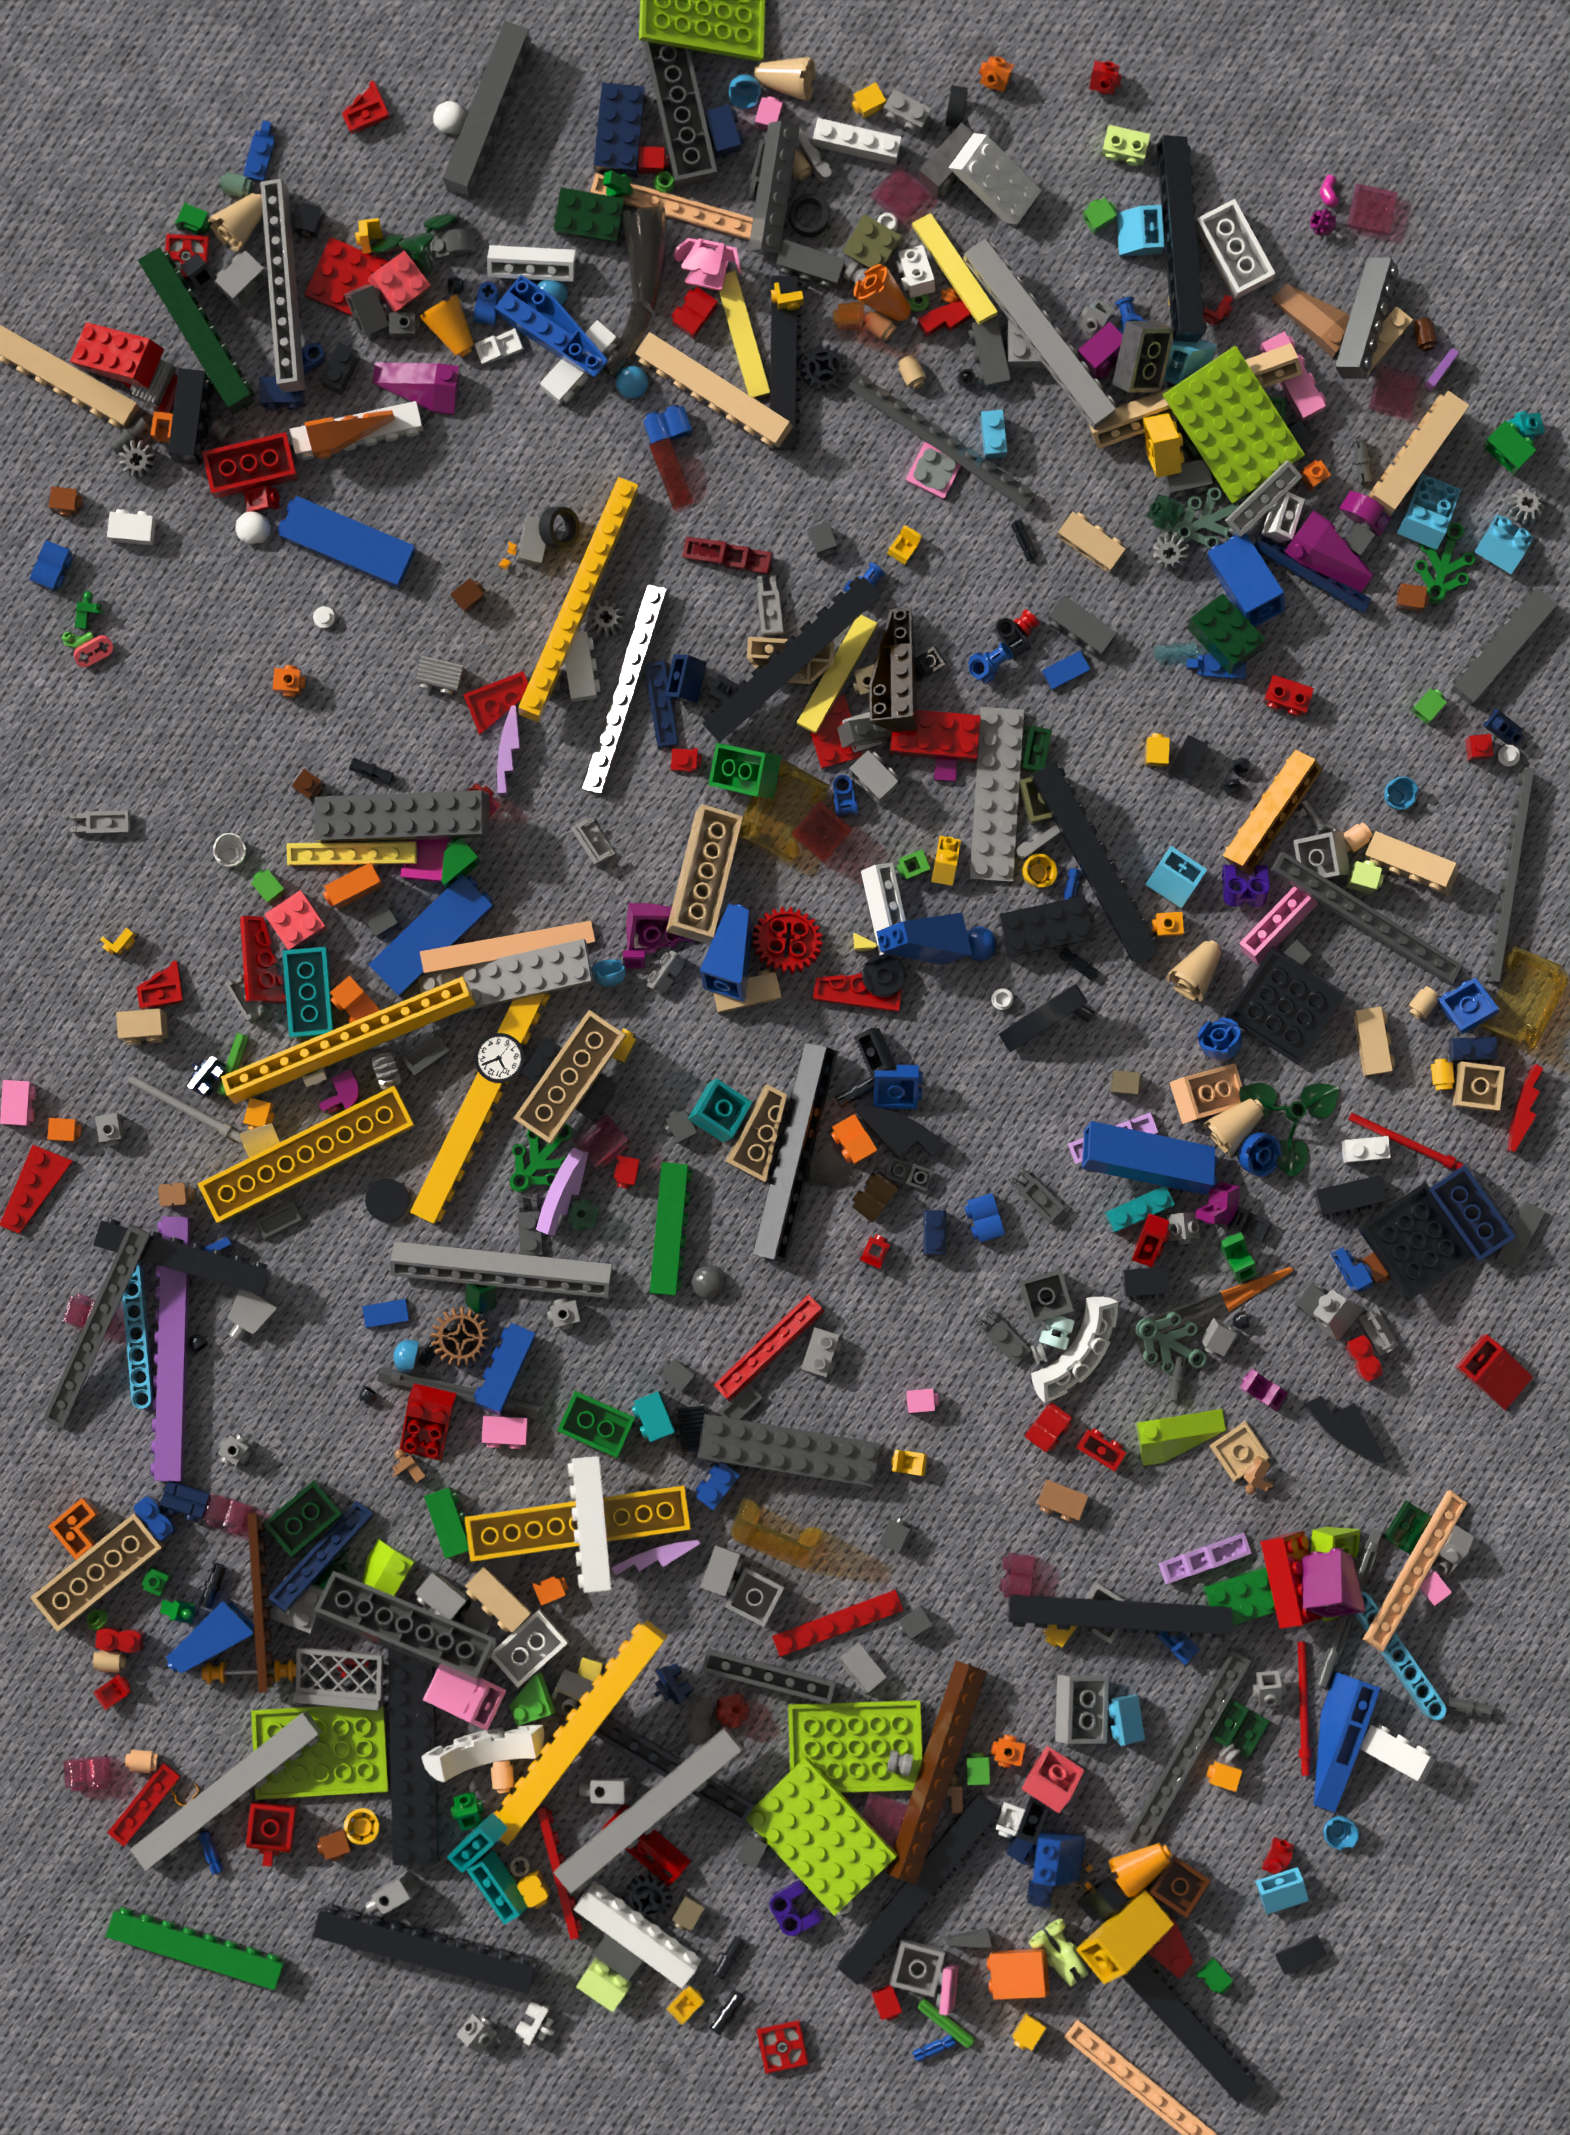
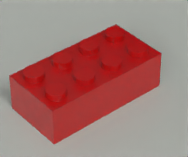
M86 322L70 362L88 373L149 388L164 348L149 338Z
M286 432L202 452L211 494L215 499L242 493L245 490L265 485L272 486L299 479L290 440Z
M917 710L918 730L892 731L890 754L976 762L981 715Z
M1305 1531L1282 1534L1260 1541L1279 1628L1300 1626L1323 1618L1318 1614L1303 1609L1302 1557L1310 1556L1309 1542L1305 1536Z

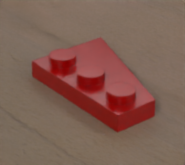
M524 671L463 694L479 735L509 711L511 706L516 705L522 700L529 684Z

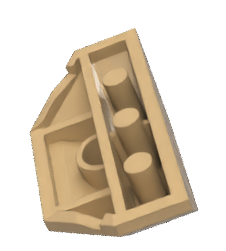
M748 637L747 659L755 668L759 665L764 668L770 662L767 659L776 650L780 653L786 648L784 643L788 639ZM835 642L829 643L786 683L811 684L834 664Z

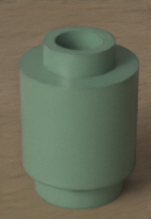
M231 172L222 175L220 188H223V193L242 198L251 194L253 180L248 179L247 176Z

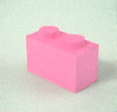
M3 1080L0 1124L30 1126V1122L34 1121L35 1110L32 1109V1100L36 1098V1087H33L32 1082Z
M483 1416L482 1443H487V1447L500 1448L501 1443L509 1444V1448L522 1449V1445H527L528 1418Z

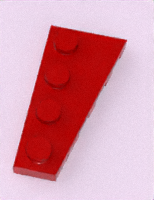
M243 915L240 917L246 1002L285 1004L286 995L282 987L284 983L282 976L278 974L276 957L271 951V940L264 917Z
M862 973L850 976L817 977L813 1001L899 1013L902 989L892 997L879 998L866 990L862 981Z
M32 1144L0 1221V1226L21 1234L38 1208L74 1161Z

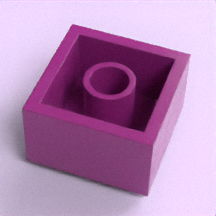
M1111 322L1106 324L1078 349V360L1080 362L1083 361L1090 370L1088 373L1093 379H1105L1110 374V369L1117 364L1123 335Z

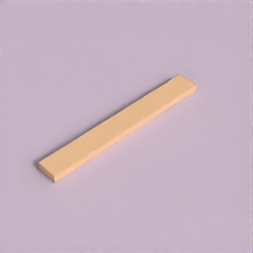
M596 173L591 193L606 195V186L603 185L604 175ZM632 183L630 185L634 189L633 194L619 197L624 198L626 205L750 240L753 218L671 194L661 193L657 190Z
M591 921L420 951V957L425 974L497 960V958L585 939L587 944L595 943Z
M1447 1491L1363 1638V1640L1380 1652H1383L1467 1505L1466 1501L1452 1491Z
M1077 2020L1064 2036L1065 2039L1182 2135H1217L1211 2128L1081 2021Z

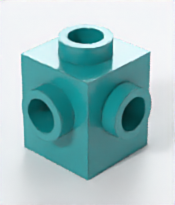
M1521 411L1514 414L1515 417L1507 421L1508 423H1514L1518 427V433L1523 438L1528 437L1532 441L1545 433L1540 412L1528 414L1527 411Z

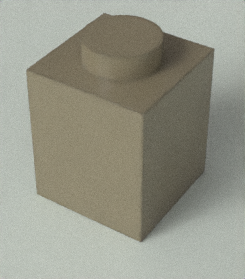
M1118 1070L1112 1072L1110 1093L1137 1096L1138 1091H1142L1143 1078H1140L1139 1072Z
M686 1894L672 1918L675 1921L674 1926L682 1931L687 1929L692 1931L705 1905Z

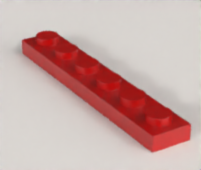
M808 1294L727 1371L714 1386L730 1402L808 1328L824 1310Z
M892 1590L775 1634L772 1638L779 1657L903 1611L896 1590Z
M547 1805L538 1807L537 1813L569 1937L572 1940L579 1938L580 1931H583L580 1918L575 1917L574 1908L577 1905L575 1897H570L569 1891L554 1874L555 1869L565 1862L564 1854L558 1851L557 1845L560 1844L558 1832H553L551 1823H554L555 1820L552 1809L548 1810Z

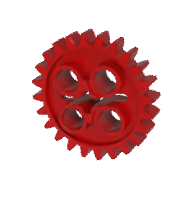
M781 907L779 913L772 909L771 915L765 913L764 919L759 918L758 925L754 927L755 933H753L752 939L755 941H753L752 947L757 948L755 956L761 955L760 963L767 961L766 968L774 966L775 973L779 968L782 969L783 975L786 973V970H790V973L794 975L796 968L802 973L803 965L809 969L810 962L815 963L816 956L820 955L821 950L819 948H822L823 942L819 941L822 939V934L818 933L820 926H813L815 919L807 920L808 913L803 916L800 915L801 909H798L796 913H793L792 907L789 908L788 912H785L784 908ZM787 924H790L791 929L789 934L788 957L785 958V936L787 933ZM779 927L782 929V931L777 932L773 930V928ZM801 930L804 934L799 935L794 931ZM771 947H778L780 951H773ZM797 949L800 950L802 953L795 954L792 950Z

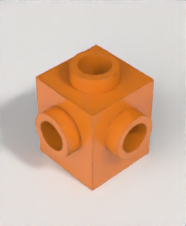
M990 56L987 63L983 62L979 70V74L982 75L980 83L988 89L1004 92L1014 65L1006 62L1001 57Z
M286 665L284 669L274 668L273 691L281 693L283 697L294 698L295 694L301 695L302 689H305L306 676H303V673L297 669V666Z
M1004 1734V1738L998 1737V1741L993 1742L991 1754L994 1755V1760L998 1761L999 1766L1011 1768V1764L1021 1766L1026 1744L1017 1741L1015 1736ZM1006 1748L1011 1749L1009 1754H1004Z

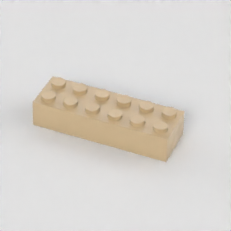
M1447 391L1444 396L1441 394L1438 396L1430 408L1432 413L1429 411L1426 413L1417 426L1420 430L1415 429L1405 443L1408 447L1403 446L1392 461L1395 465L1391 463L1380 478L1383 482L1378 481L1368 497L1374 499L1385 508L1383 511L1389 517L1469 407L1466 402L1450 391Z
M701 804L696 810L666 932L706 944L714 938L743 816Z
M588 1010L514 1119L552 1145L625 1040L626 1035Z
M134 1513L30 1598L57 1632L62 1631L166 1546L161 1540L156 1539L150 1533L147 1523L143 1522Z

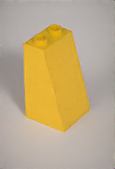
M1144 1890L1125 1903L1118 1913L1113 1914L1079 1945L1076 1951L1103 1984H1106L1126 1974L1174 1924L1169 1919L1167 1913L1162 1911L1155 1902L1154 1897Z

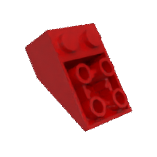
M1482 1334L1455 1366L1457 1371L1505 1411L1533 1378L1503 1347L1487 1334Z
M414 1383L408 1398L399 1449L406 1453L442 1461L457 1393Z

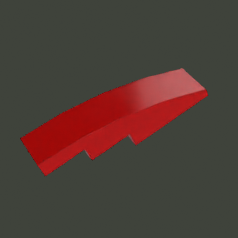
M1537 1064L1532 1065L1514 1106L1507 1151L1510 1153L1516 1151L1537 1115L1530 1111L1531 1106L1540 1093L1533 1086L1544 1069Z

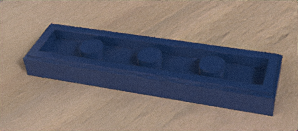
M662 660L647 663L645 674L657 747L661 749L679 746L672 699L664 696L668 682L666 662Z

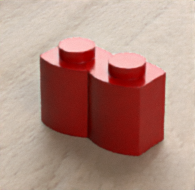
M696 287L694 291L689 290L684 298L685 304L681 308L678 306L671 316L673 318L672 325L692 339L697 336L718 307V301L699 287Z
M1359 1335L1346 1341L1347 1353L1355 1361L1356 1372L1363 1381H1370L1382 1375L1381 1364L1373 1355L1372 1345L1367 1337Z
M1050 1401L1024 1437L1045 1453L1048 1449L1052 1452L1059 1443V1440H1057L1061 1432L1065 1434L1073 1424L1070 1422L1072 1417Z
M107 1627L96 1632L95 1647L103 1651L119 1649L128 1653L136 1652L144 1648L145 1633L138 1629L122 1631L118 1628Z

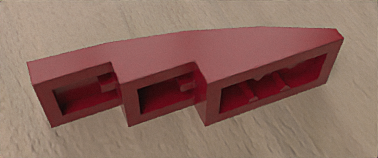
M687 536L682 553V558L766 575H770L774 554L768 551L731 545L723 541Z

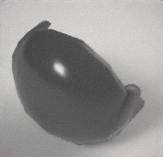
M714 1265L700 1267L692 1275L691 1280L694 1293L703 1299H711L719 1295L724 1290L726 1283L724 1272Z

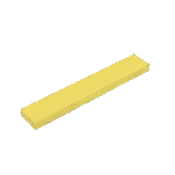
M930 213L913 222V229L978 325L997 316L998 311L932 214Z
M736 271L726 273L723 289L719 291L747 393L754 399L769 395L770 390Z
M860 615L854 621L834 656V664L826 670L797 721L798 726L814 734L818 732L878 627L877 622L863 615Z
M417 841L287 843V865L368 864L370 862L372 864L418 863Z

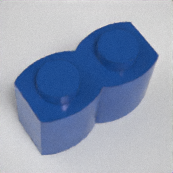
M673 405L668 407L664 413L652 412L643 419L651 447H656L692 434V428L684 406Z
M45 540L29 580L56 592L64 584V571L72 565L74 556H71L72 551Z
M993 1193L967 1200V1206H964L967 1218H972L974 1224L973 1227H970L974 1240L978 1239L979 1243L1005 1236Z
M145 1496L134 1505L136 1515L143 1522L147 1523L150 1533L156 1539L165 1540L177 1530L173 1519L163 1513L160 1503L154 1497Z

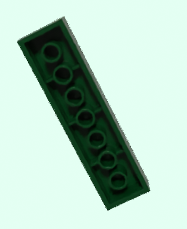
M158 247L138 259L143 271L231 414L234 415L254 403L252 396L255 393L246 379L241 380L243 374L235 361L230 362L232 356L224 342L219 344L221 340L213 324L208 326L207 323L210 320L203 308L196 306L199 302L190 287L185 289L187 283L179 269L174 271L176 265L168 251L163 252Z

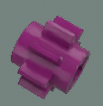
M1324 208L1323 211L1317 210L1311 216L1310 228L1315 230L1314 234L1321 237L1324 234L1329 236L1335 230L1337 217L1332 215L1333 211Z

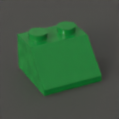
M1504 421L1487 438L1482 447L1514 476L1535 453L1536 449L1531 439L1528 437L1523 438L1518 433L1519 429L1514 423Z
M462 837L458 840L456 838L451 840L446 845L447 849L444 851L441 882L446 889L462 874L466 876L481 864L477 855Z

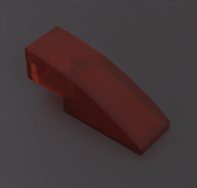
M667 438L649 445L673 510L693 503L670 439Z

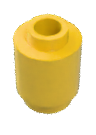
M1448 1058L1436 1059L1435 1064H1431L1432 1082L1435 1085L1436 1091L1453 1089V1083H1455L1453 1062H1448Z

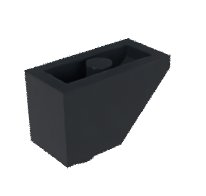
M1030 1796L1015 1837L1036 1845L1050 1807Z

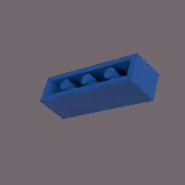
M513 1323L510 1324L509 1328H504L500 1338L503 1342L500 1348H495L491 1358L494 1362L491 1368L487 1367L482 1379H485L482 1388L478 1386L473 1399H476L477 1407L495 1415H501L536 1338L535 1332Z

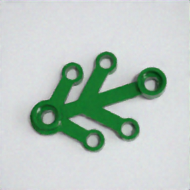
M1457 522L1448 525L1445 533L1447 541L1441 561L1433 548L1426 550L1423 544L1420 545V550L1426 553L1437 573L1435 581L1427 570L1428 565L1426 561L1418 560L1414 564L1415 572L1421 575L1427 586L1426 594H1430L1429 602L1432 604L1441 603L1446 597V592L1458 586H1465L1469 581L1468 575L1462 572L1455 579L1443 584L1446 575L1463 566H1471L1475 561L1474 554L1467 552L1462 558L1449 564L1455 543L1464 533L1463 526ZM1455 529L1457 536H1452L1450 530ZM1465 556H1470L1472 562L1467 563L1464 559ZM1422 563L1424 570H1419L1417 564ZM1464 576L1466 582L1460 583L1458 577ZM1437 590L1439 592V596H1432L1431 591Z
M568 1124L563 1127V1129L568 1130V1135L562 1137L559 1133L552 1145L548 1143L540 1153L538 1149V1139L540 1137L537 1136L535 1139H532L529 1136L531 1131H527L530 1146V1165L525 1170L523 1156L526 1152L525 1147L521 1144L513 1147L515 1173L511 1175L509 1182L514 1191L525 1192L531 1185L547 1184L551 1186L547 1178L549 1176L556 1177L554 1173H549L546 1176L532 1175L537 1169L561 1167L562 1161L567 1157L556 1160L546 1159L562 1141L571 1139L573 1130ZM517 1147H522L523 1153L521 1155L515 1154ZM520 1177L525 1180L522 1186L517 1185L516 1182Z

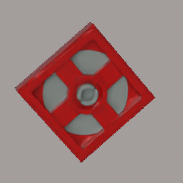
M166 234L165 251H168L176 265L174 271L179 269L184 279L190 280L181 268V265L198 253L208 265L209 236Z
M800 2019L756 2029L765 2074L809 2065Z

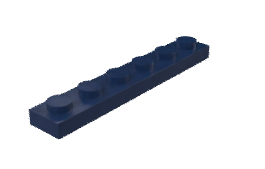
M1260 533L1253 544L1261 555H1268L1278 565L1288 567L1293 570L1296 576L1308 579L1313 586L1328 591L1334 599L1343 600L1355 611L1364 613L1372 600L1358 590L1302 565L1284 552L1286 547L1262 535V533Z
M356 1501L268 1597L269 1601L286 1614L374 1517L373 1513Z

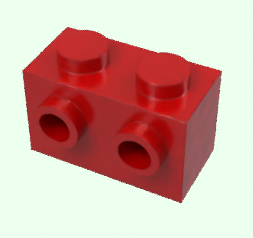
M1272 675L1263 703H1266V707L1278 711L1279 708L1287 710V714L1294 717L1304 716L1314 688Z
M1150 1213L1148 1214L1136 1242L1132 1261L1149 1267L1153 1266L1156 1257L1160 1258L1164 1249L1163 1242L1167 1243L1171 1230H1168L1169 1220Z
M1095 1428L1092 1431L1087 1429L1077 1444L1076 1449L1115 1472L1126 1452L1122 1451L1124 1446L1114 1440L1111 1443L1103 1439L1105 1435Z

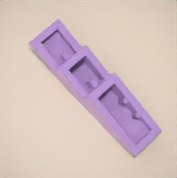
M516 705L511 706L499 746L497 765L499 796H508L506 774H514L512 752L521 751Z
M1151 1112L1116 1125L1151 1134L1159 1133ZM1083 1138L1068 1143L1075 1164L1082 1162Z
M572 1148L550 1186L536 1230L555 1236L559 1215H567L571 1195H579L588 1152Z
M1241 1533L1158 1563L1165 1584H1169L1252 1553L1245 1533Z
M698 1539L680 1541L655 1547L634 1555L611 1569L615 1575H618L635 1564L637 1569L641 1571L657 1560L664 1567L699 1545L700 1541Z

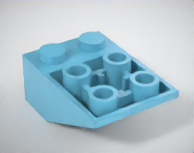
M1421 473L1397 534L1437 550L1447 531L1461 489Z

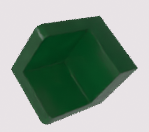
M466 1283L465 1304L476 1314H482L496 1307L497 1286Z

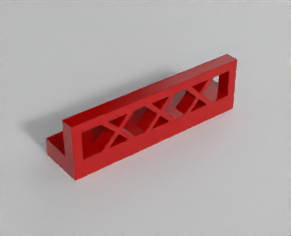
M622 1804L602 1830L626 1811L629 1806ZM655 1829L648 1835L643 1833L637 1838L639 1840L637 1843L638 1847H632L630 1850L627 1847L625 1848L655 1876H659L661 1881H666L665 1885L668 1887L681 1875L691 1861ZM646 1854L651 1855L654 1858V1861H650L646 1857ZM663 1869H667L673 1876L671 1878L663 1872Z

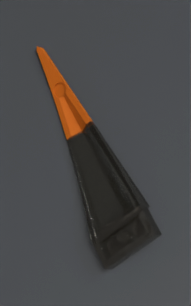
M1291 1267L1285 1268L1149 1318L1157 1321L1166 1318L1170 1312H1176L1181 1316V1322L1178 1326L1170 1325L1159 1329L1158 1331L1162 1333L1182 1328L1184 1323L1188 1321L1193 1322L1198 1328L1194 1336L1187 1335L1175 1339V1341L1185 1345L1205 1330L1213 1318L1219 1320L1249 1298L1290 1274L1294 1269ZM1176 1316L1171 1319V1322L1175 1321ZM1133 1326L1130 1329L1143 1358V1353L1145 1352L1144 1339L1138 1337L1136 1326ZM1192 1326L1188 1328V1332L1192 1330ZM1154 1338V1351L1158 1354V1359L1153 1364H1149L1144 1360L1147 1367L1162 1360L1159 1341ZM1169 1347L1170 1355L1176 1352L1175 1350ZM1153 1353L1148 1356V1359L1152 1358Z

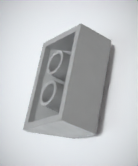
M1057 1674L1055 1741L1066 1744H1107L1108 1676Z

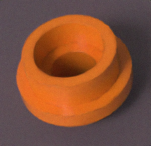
M949 287L946 291L941 290L942 296L940 299L950 304L961 301L955 290Z

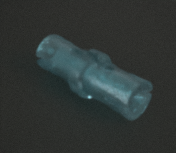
M1172 642L1169 645L1153 646L1154 660L1198 656L1197 642L1183 644Z

